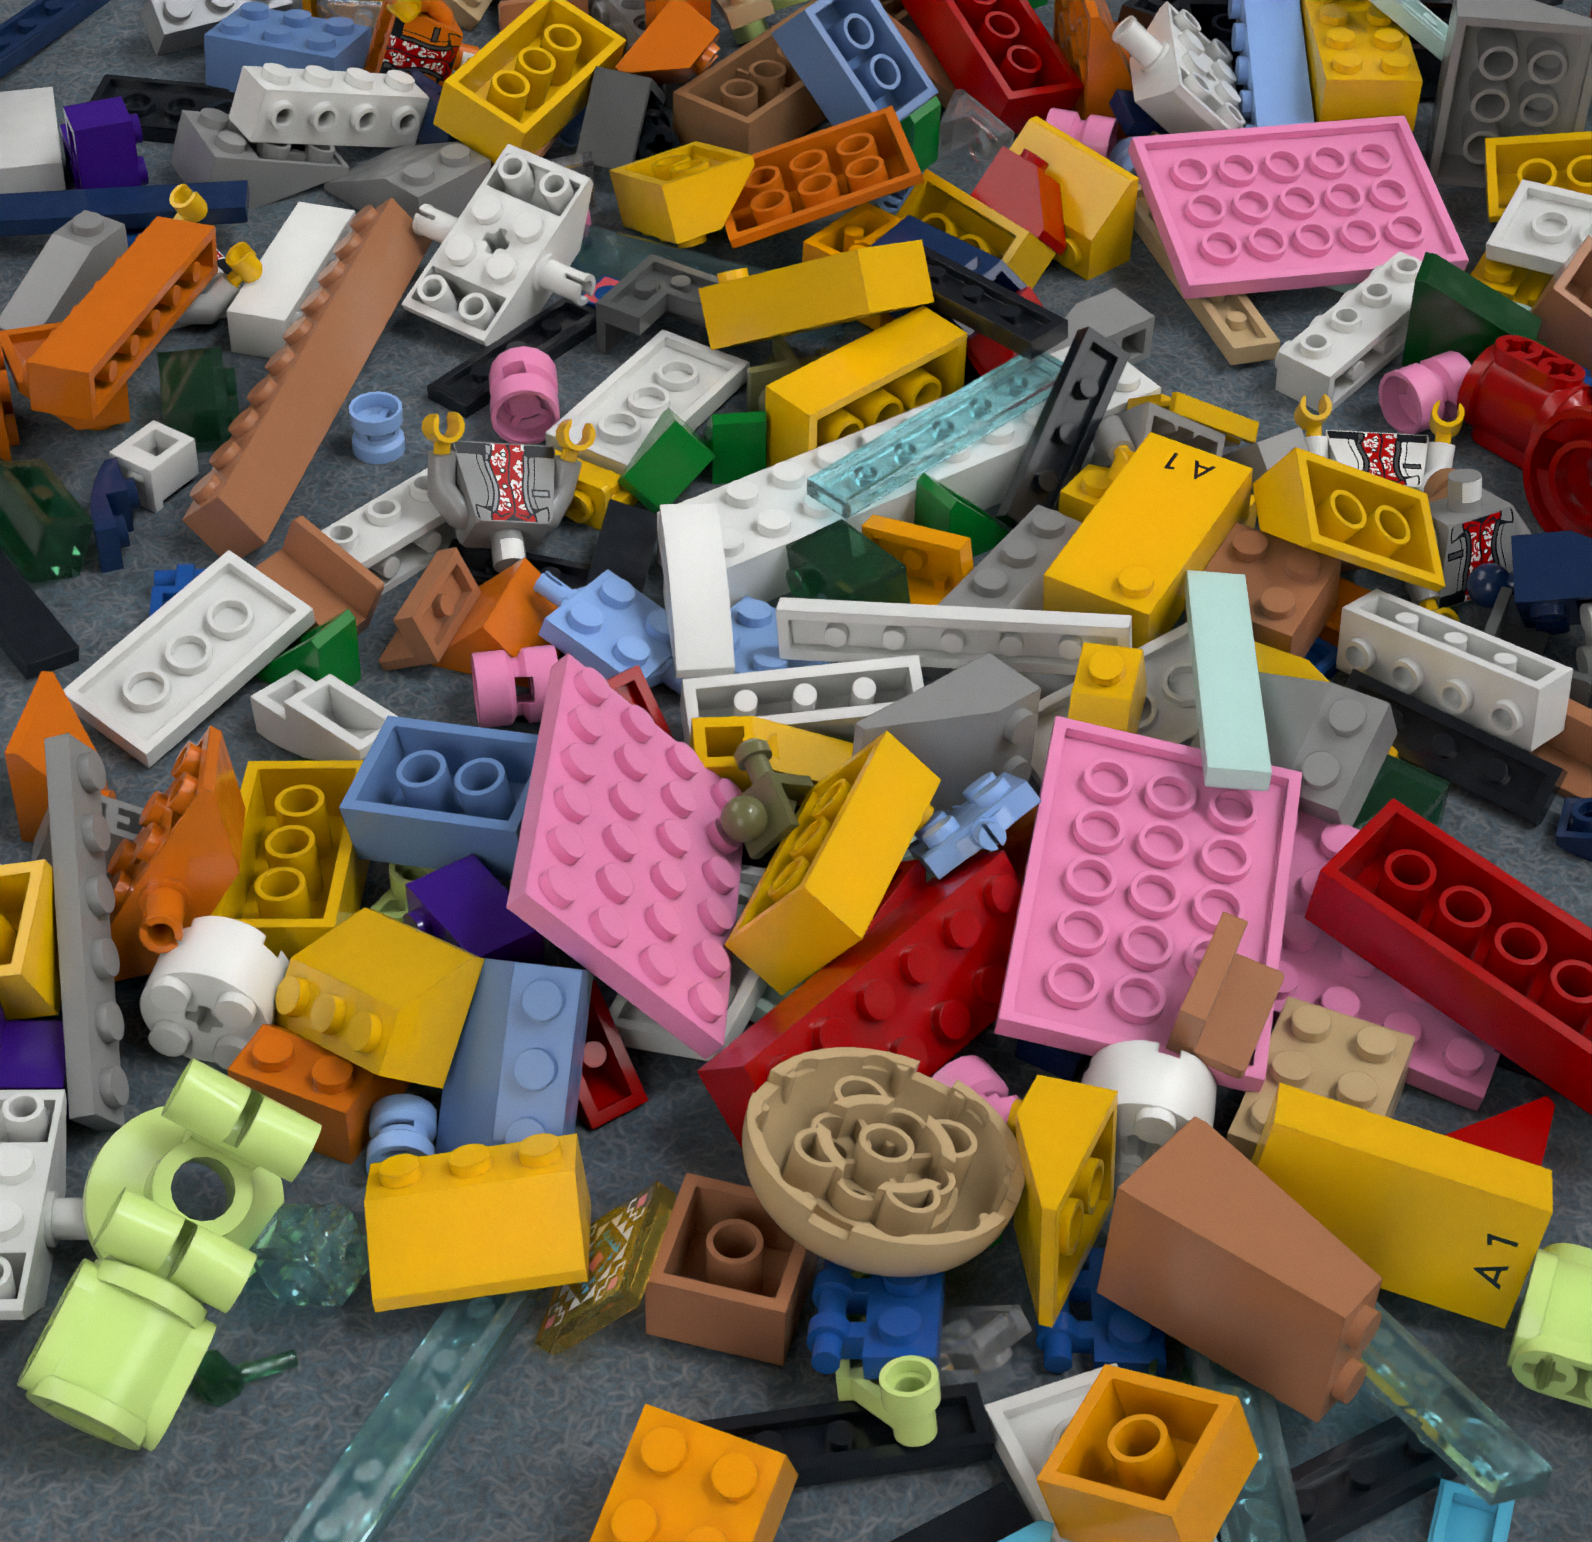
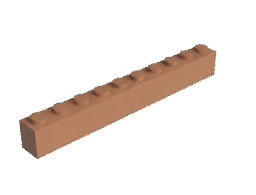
M392 197L377 208H374L371 204L365 206L352 218L349 226L353 229L352 232L336 245L333 253L337 256L336 259L327 265L316 279L320 283L319 288L313 291L301 304L302 317L296 320L283 334L282 338L286 341L285 346L278 350L266 363L265 369L269 372L268 375L252 388L247 395V400L250 402L249 407L241 412L230 424L228 431L232 436L211 456L209 463L213 466L212 470L193 487L189 494L193 502L182 521L219 557L230 550L240 558H243L267 542L432 243L431 239L419 236L413 232V219Z

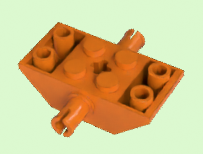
M211 725L197 745L189 741L183 747L171 770V776L175 778L164 793L156 790L152 794L139 819V825L143 826L133 842L126 838L123 839L108 865L107 872L111 874L109 880L115 894V908L110 913L111 939L116 945L120 960L119 973L114 976V982L151 974L160 953H168L178 947L177 940L182 941L183 929L190 927L194 918L210 916L239 874L246 808L222 731Z

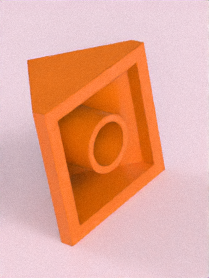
M524 557L478 586L481 590L480 596L440 661L433 663L432 666L472 674L471 653L505 650L510 658L517 657L521 648L552 645L538 635L544 619L558 608L538 592L533 591V587L541 573ZM555 647L558 659L561 651ZM514 677L515 685L529 688L528 677Z

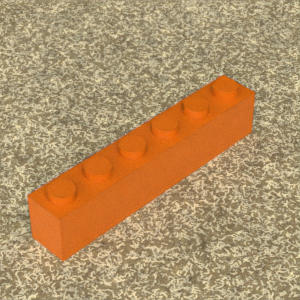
M157 216L142 234L140 233L125 253L116 259L114 265L107 273L95 282L90 292L79 304L72 308L71 313L63 322L51 331L49 337L37 351L27 358L23 369V382L29 388L31 410L94 421L218 273L215 226Z

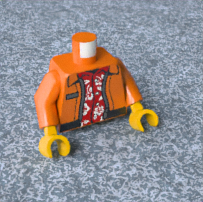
M383 0L363 70L369 73L387 74L389 70H399L409 74L411 69H417L443 87L444 81L452 75L453 70L457 71L468 58L473 57L480 49L478 46L462 43L463 32L454 19L453 10L443 0Z

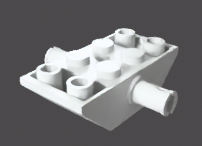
M1166 1L1158 10L1147 30L1132 15L1126 17L1112 34V40L1131 55L1129 62L1135 103L1170 134L1243 128L1247 121L1240 113L1239 103L1241 99L1236 91L1235 82L1237 77L1232 70L1231 61L1233 56L1231 52L1218 39L1215 38L1210 41L1200 32V24L1191 13L1185 9L1178 12Z
M507 144L459 218L438 210L430 204H423L419 208L420 212L428 215V218L415 213L412 222L413 232L419 236L434 240L441 245L401 305L404 310L482 345L489 346L540 313L552 293L569 299L579 306L587 304L589 299L581 295V292L589 296L593 295L596 286L595 277L592 274L572 268L570 265L581 248L593 188L591 178L516 146Z
M65 1089L0 1090V1320H25L45 1306L55 1247L58 1245L59 1240H89L84 1224L83 1198H65L67 1115Z

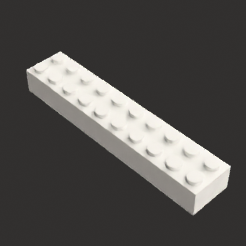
M1070 346L678 503L717 502L726 561L730 608L745 596L768 602L865 561L861 526L872 514L914 524L916 484L923 472L978 505L983 510L1001 503ZM1127 361L1103 418L1126 411L1129 398L1161 394V387ZM1093 442L1081 468L1092 464V456L1095 451ZM657 512V563L662 567L658 541L659 512Z

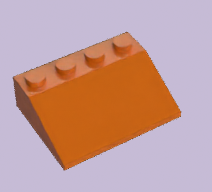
M1054 0L1052 39L1084 86L1073 110L1078 112L1081 120H1086L1091 114L1116 118L1109 105L1117 89L1133 91L1129 62L1130 54L1112 40V34L1120 23L1113 21L1105 0ZM1118 122L1117 139L1132 137L1125 135Z
M893 106L752 154L755 166L724 225L732 249L924 183L921 170Z

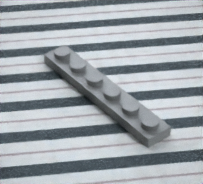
M66 733L45 738L44 744L69 1119L95 1131L102 1132L120 1129L125 1124L123 1105H126L129 1099L128 1080L120 1065L119 1040L124 1035V1019L116 1003L114 976L119 973L120 960L116 945L111 939L110 913L115 908V894L112 884L107 877L105 851L110 847L111 837L107 821L102 815L101 790L106 785V772L102 759L96 751L71 734Z

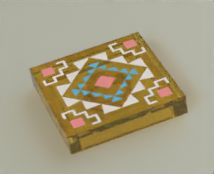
M656 1181L591 1223L588 1282L555 1286L535 1340L536 1345L549 1354L557 1355L563 1353L640 1306L676 1202V1194L659 1181Z

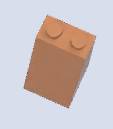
M1194 1116L1117 1188L1097 1293L1318 1423L1338 1400L1348 1404L1357 1394L1365 1379L1368 1367L1360 1362L1363 1350L1375 1336L1382 1319V1313L1374 1308L1383 1278L1207 1122Z

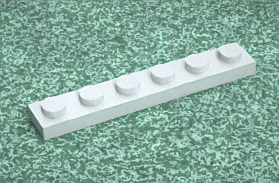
M780 597L776 607L780 659L851 662L919 654L921 667L958 669L990 652L1017 672L1076 675L1083 642L1132 648V615Z

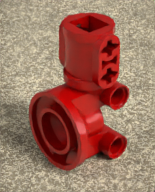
M1518 335L1500 336L1493 345L1485 349L1469 368L1458 392L1456 409L1458 410L1459 403L1464 407L1465 415L1463 421L1473 426L1471 438L1474 442L1522 468L1527 501L1534 517L1545 532L1571 530L1592 538V387L1584 383L1586 372L1579 364L1534 340Z

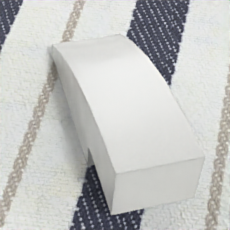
M717 502L660 505L658 541L664 574L663 597L676 679L734 674L735 661L730 598Z
M297 669L250 696L256 730L260 735L280 748L316 761L364 759L387 716L398 717L331 674L316 682Z

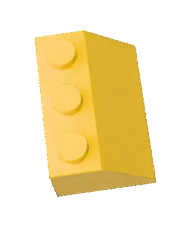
M1040 117L1030 118L1009 150L1019 156L1024 148L1031 151L1049 164L1045 173L1060 184L1067 248L1062 255L1056 253L1053 259L1087 281L1129 261L1139 178Z
M1592 131L1485 138L1484 174L1486 212L1489 222H1499L1522 179L1592 195Z
M695 141L611 169L609 173L624 227L642 232L643 236L659 238L661 242L677 244L679 248H688L706 242V234L723 228L755 164L753 156L750 154Z
M926 169L922 174L924 183L914 186L896 216L904 219L906 216L911 215L1003 260L1027 286L1033 289L1056 252L1029 231Z
M1297 447L1292 449L1252 484L1261 531L1304 548L1435 592H1439L1446 587L1427 493Z
M364 907L291 957L285 978L280 982L276 991L275 1004L278 1011L275 1023L378 1076L443 1089L485 959L381 912Z
M541 1133L529 1136L521 1142L494 1146L477 1143L467 1144L456 1148L452 1152L419 1157L413 1154H398L385 1159L383 1162L370 1164L364 1208L371 1293L375 1312L588 1282L591 1200L577 1133L562 1136Z

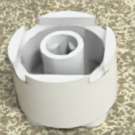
M221 916L194 918L191 926L183 929L182 941L177 940L178 947L168 953H160L142 992L140 1011L144 1022L150 1029L149 1043L156 1051L170 1057L183 1055L190 1059L216 1062L220 1067L227 1070L262 1024H275L278 1011L275 1004L276 991L280 982L285 978L289 960L282 950L277 958L263 945L266 935L247 923Z
M1131 1040L1104 1047L1091 1058L1090 1066L1084 1073L1081 1083L1118 1091L1114 1195H1116L1117 1188L1194 1116L1207 1122L1213 1128L1217 1084L1210 1069L1196 1056L1181 1050L1179 1059L1171 1055L1159 1053L1158 1042Z

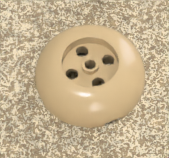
M835 1047L805 1052L791 1057L772 1068L767 1081L756 1093L753 1092L751 1095L742 1129V1153L747 1176L761 1205L780 1228L806 1249L828 1261L855 1271L886 1277H917L947 1271L973 1259L1000 1236L1017 1208L1024 1187L1025 1174L1016 1138L1003 1118L984 1098L958 1079L950 1088L931 1077L916 1072L920 1061L907 1056L856 1047Z

